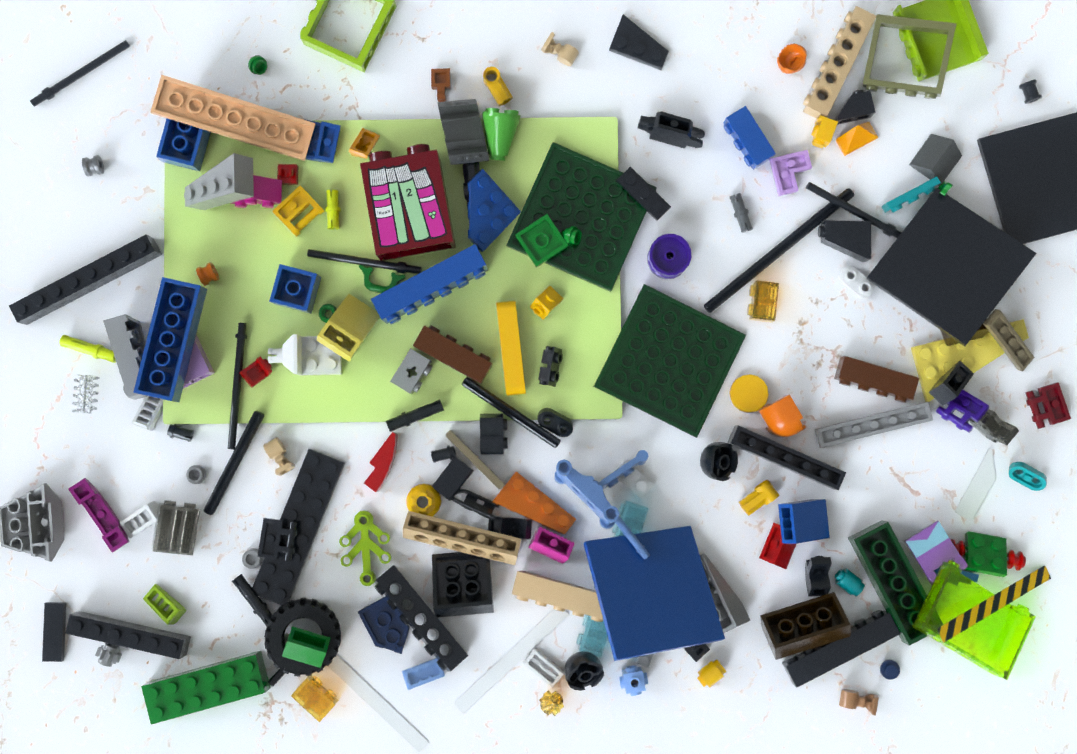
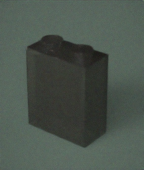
M164 500V503H159L151 546L152 552L193 556L201 509L196 507L195 503L184 502V505H176V501Z

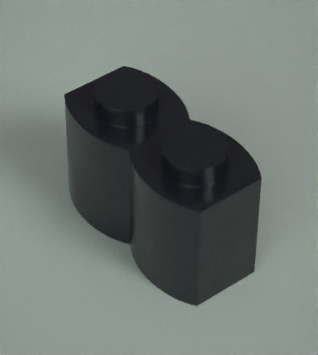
M503 413L480 414L481 455L504 454V449H508V437H504V430H507V419H504Z

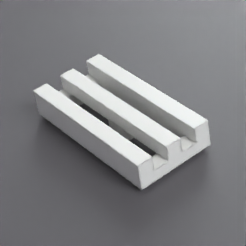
M536 648L523 661L524 666L552 689L564 675V671ZM534 655H537L541 660H543L559 675L556 676L552 671H550L541 662H539L534 657ZM530 660L551 676L554 681L551 682L529 663Z

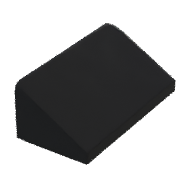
M454 457L432 487L451 501L474 470L459 458Z

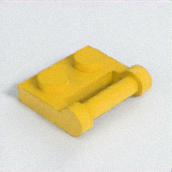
M300 185L272 212L297 237L301 234L300 231L318 214L321 215L324 210ZM311 204L313 209L294 226L291 222Z

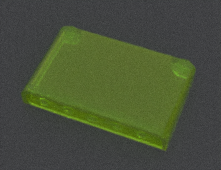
M951 560L943 562L913 627L985 671L1008 680L1036 616L1029 612V608L1021 604L1017 606L1008 604L943 643L937 628L995 595L961 574L960 565Z

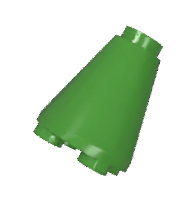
M486 108L482 116L488 154H490V159L505 161V156H508L521 115H518L519 111L504 110V113H499L500 109Z

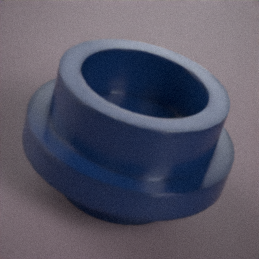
M885 660L880 666V673L884 678L893 680L899 676L900 667L893 660Z

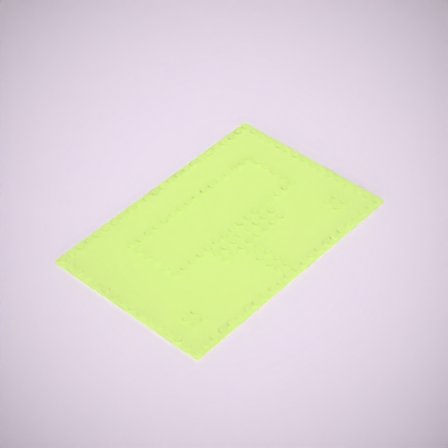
M616 117L520 118L508 156H505V161L490 159V154H488L489 161L479 162L480 170L484 169L516 207L522 211L552 142L619 171L618 119ZM480 118L487 147L483 118ZM441 119L316 120L315 122L319 123L323 121L341 125L333 163L306 159L305 161L212 132L200 172L165 163L164 277L200 285L207 289L196 335L215 373L184 388L180 402L163 399L164 424H230L237 345L235 334H238V323H246L245 335H247V339H245L243 370L260 356L263 360H268V356H277L268 354V349L283 348V344L293 334L302 337L318 336L326 324L319 317V309L325 304H332L338 308L347 295L351 294L377 311L371 298L381 293L369 291L365 287L364 274L359 265L307 256L308 249L380 260L375 253L360 163L370 162L369 156L365 159L352 156L349 152L351 145L362 128L380 135L371 153L390 151L392 157L407 155V148L417 144H428L430 151H438L456 248L385 261L394 263L399 261L406 262L407 265L422 267L421 272L474 245L468 238L469 219L463 183H465L463 164H450ZM233 153L253 158V175L277 179L278 164H297L298 185H282L281 202L301 185L324 212L321 215L318 214L300 231L301 234L296 237L272 212L279 204L274 205L273 208H264L262 204L258 203L257 205H247L246 208L235 207V204L229 203L207 210L185 207L184 193L186 186ZM327 190H331V192L332 190L339 191L338 201L341 212H339L340 229L338 230L335 228L334 230L327 229L328 220L327 212H325L327 207ZM310 204L291 223L295 226L313 209L312 205ZM519 214L485 251L480 252L488 269L485 272V276L477 280L475 278L469 280V284L465 287L452 289V293L448 296L435 298L434 303L426 307L424 305L418 307L417 312L401 316V320L394 324H390V322L386 324L379 318L350 362L342 357V375L293 374L283 363H272L271 375L253 388L242 377L238 424L248 423L254 411L264 414L261 423L386 422V420L402 415V412L407 413L439 399L444 411L418 421H480V414L502 413L462 386V382L467 376L413 346L423 326L429 328L430 325L439 329V334L446 337L448 334L457 339L456 343L460 346L466 344L474 349L473 353L477 355L482 353L490 357L489 362L493 365L483 383L478 384L531 420H538V413L543 408H551L570 420L620 419L623 415L622 401L593 387L621 331L620 273L612 291L609 292L545 263L536 268L529 256L506 246L520 216ZM211 262L217 270L219 280H212L208 285L204 286L197 275L196 268L206 267ZM279 264L309 271L321 276L312 314L269 302ZM372 267L374 271L370 275V282L380 286H389L392 281V272L396 275L406 276V279L398 284L417 274L408 272L402 274L397 273L395 270ZM551 286L564 299L543 320L534 313L530 306L545 289ZM515 300L526 394L507 396L496 302ZM328 310L326 312V317H330L332 315L331 310ZM546 346L562 349L563 359L559 364V380L556 383V387L539 384L540 380H538L540 367L547 368L548 365L541 363L543 350L546 349ZM410 348L431 360V366H433L427 376L424 375L421 379L422 386L417 393L413 392V394L390 382ZM416 367L414 370H409L410 378L412 375H417ZM503 414L504 419L512 420L511 418Z

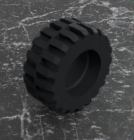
M313 598L293 599L281 605L271 616L265 630L264 645L269 659H272L277 669L281 668L284 673H292L297 677H300V675L311 676L312 673H319L325 666H329L332 663V659L336 657L341 643L340 624L333 610H330L325 603L318 602V600ZM300 618L311 619L319 625L323 636L331 638L321 668L282 657L286 645L284 641L285 630L294 620Z

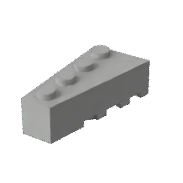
M127 314L103 320L124 384L123 390L125 395L133 400L148 397L133 393L145 348L140 321Z

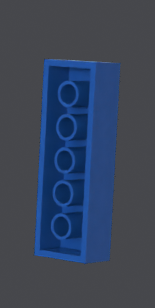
M476 244L371 298V301L381 320L386 324L389 322L394 324L401 320V316L417 312L418 307L422 305L426 307L434 303L435 298L448 296L452 293V289L465 287L469 284V280L482 278L486 275L485 272L488 271L487 265Z
M162 277L133 393L180 402L207 293L206 288Z

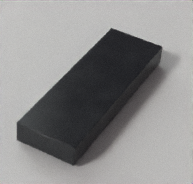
M66 602L44 603L42 662L64 661Z

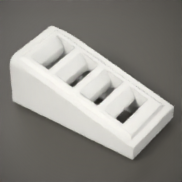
M150 396L144 397L131 424L148 431H153L163 408V399L157 402L152 400ZM148 403L155 405L156 408L149 407ZM145 410L152 412V416L145 414ZM142 417L148 419L149 422L146 423L141 421Z
M152 501L119 523L130 539L165 517L157 502ZM129 521H131L134 527L136 528L135 531L130 525Z

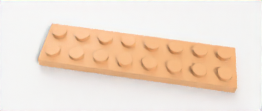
M162 74L150 111L154 115L303 161L306 159L316 123Z

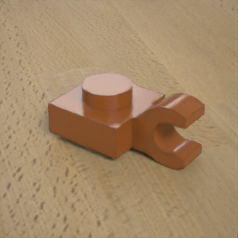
M450 68L431 69L432 90H437L438 102H445V89H451Z

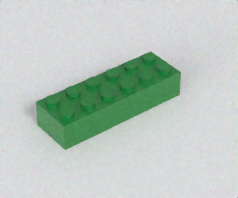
M261 650L149 681L141 686L151 725L266 693L271 687L267 682L269 679Z

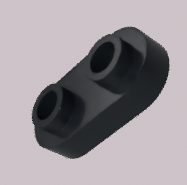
M543 408L539 411L538 424L559 437L571 435L573 423L569 418L551 408Z

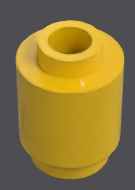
M716 659L713 662L710 661L697 672L700 675L697 679L703 687L708 686L711 688L724 677L723 674L726 673V670Z

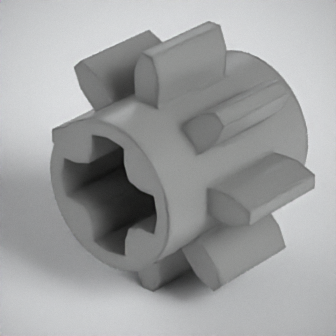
M105 643V646L98 647L95 654L98 657L97 662L106 667H111L116 662L119 663L122 653H119L120 647Z

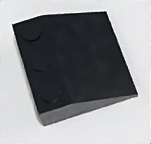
M463 552L432 554L433 610L437 618L494 613L490 559Z

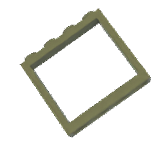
M877 14L863 79V87L872 92L882 89L888 94L905 92V96L916 97L917 94L925 95L924 98L926 99L941 97L957 23ZM880 27L948 35L937 87L870 79Z

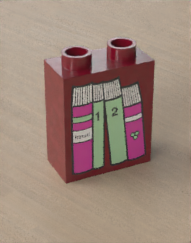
M417 144L407 148V155L392 157L390 151H378L369 155L370 162L360 163L375 253L381 261L456 248L441 160L437 150L430 151L428 144Z

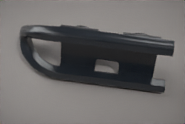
M459 489L455 494L466 493L467 496L464 502L455 497L452 498V501L461 505V507L491 520H494L495 517L492 515L494 508L500 507V505L492 503L491 500L466 489ZM477 499L484 501V505L477 503Z

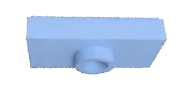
M434 658L403 670L402 674L407 689L410 690L444 677V671L436 663L438 659Z

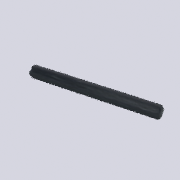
M466 377L462 382L463 387L552 447L557 448L561 440L469 377Z
M254 411L203 509L206 514L213 515L264 418L263 413Z

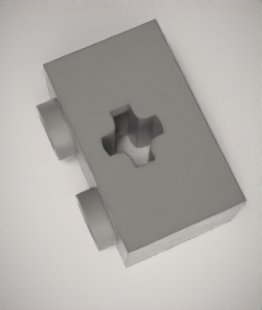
M410 348L390 382L410 394H413V392L417 393L422 386L421 379L424 375L427 376L433 367L431 366L432 361ZM416 367L417 375H412L410 378L409 370H414Z

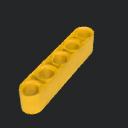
M516 301L496 302L506 395L526 394Z

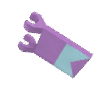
M939 521L934 522L905 540V543L931 585L938 586L941 584V580L934 570L950 560H953L958 569L964 570L968 567L966 561L961 557Z

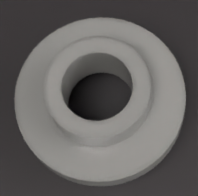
M193 465L187 470L186 477L190 483L200 484L206 478V471L200 465ZM196 471L200 473L199 478H195L194 473Z

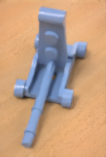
M640 450L635 458L600 482L594 480L592 476H585L576 471L568 460H560L557 463L554 474L555 481L558 484H566L600 518L599 523L602 528L610 529L616 523L623 532V535L627 537L637 550L636 552L644 560L648 558L650 554L644 548L645 546L640 543L631 531V528L619 516V510L615 506H611L603 492V489L607 486L609 488L615 486L619 482L617 479L623 475L626 478L635 471L633 468L637 465H644L648 459V453L645 450Z

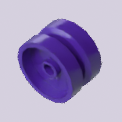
M664 234L652 243L647 254V264L651 272L657 277L674 279L680 276L689 266L692 258L691 248L683 237L676 234ZM667 254H670V257H673V258H672V259H668V258L666 257V255H667Z

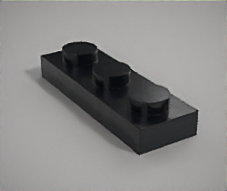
M631 166L617 179L616 182L656 221L671 208Z

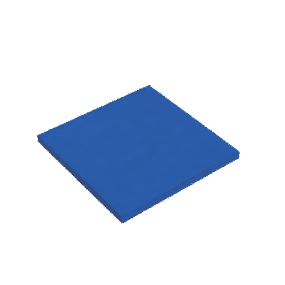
M691 526L634 534L650 554L645 560L636 552L637 550L625 535L590 540L583 543L614 661L725 639Z

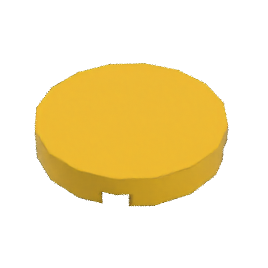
M751 374L735 379L729 392L734 407L747 413L756 412L763 408L769 395L765 382L758 376Z

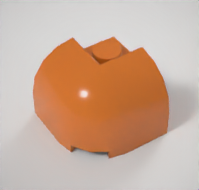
M785 395L777 401L767 404L759 411L768 425L766 427L767 431L776 437H790L806 429V426L802 425L800 421L803 419V416L790 395Z

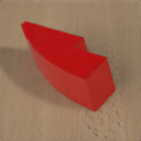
M395 432L390 434L369 462L375 469L365 480L364 484L374 492H379L391 471L398 441V434Z

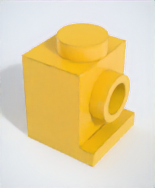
M820 115L816 119L811 133L814 136L812 145L818 148H826L831 142L838 121Z

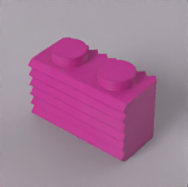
M539 527L534 532L528 548L563 564L569 559L574 542L567 541V538L564 539L560 535L557 536L556 533L553 534L549 530L546 531V528Z

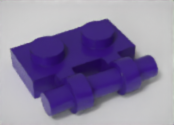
M962 390L958 397L947 403L949 406L946 409L939 406L936 413L941 415V418L945 421L949 420L956 424L958 429H964L970 433L974 426L968 423L969 420L972 419L978 423L989 409V405ZM957 410L964 415L959 418L953 412Z

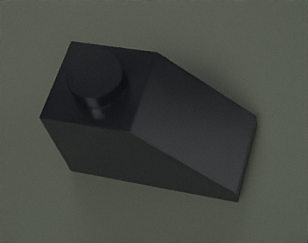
M854 91L834 119L838 121L837 125L871 118L876 113L871 91Z
M958 361L935 383L928 393L944 406L958 397L974 373L961 361Z

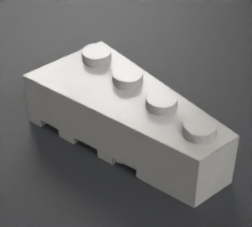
M233 153L186 186L184 193L185 207L207 210L254 197L253 158Z

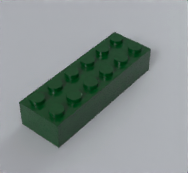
M881 520L848 537L882 605L891 614L900 632L899 637L901 641L910 646L937 632V628L943 624L889 522Z

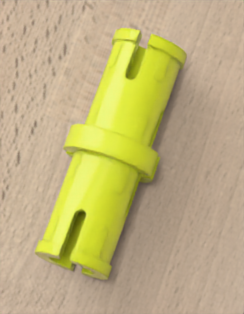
M327 190V207L325 208L328 220L327 229L334 230L335 228L338 230L340 229L339 212H341L338 201L339 191L332 190L331 192V190Z

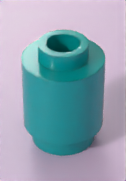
M840 569L835 574V584L849 595L858 596L863 591L865 584L862 583V579L849 569Z

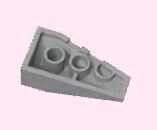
M705 553L701 554L700 558L723 633L751 621L741 600Z

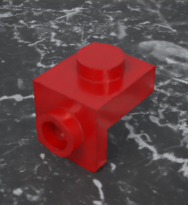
M260 356L255 362L240 371V374L249 386L253 388L271 375L272 366L267 359L263 360Z

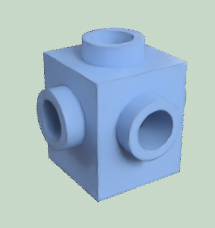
M636 665L628 666L622 670V676L619 677L621 689L625 688L626 694L636 696L642 694V691H646L645 685L648 684L647 673H643L641 667ZM632 680H638V683L631 684Z

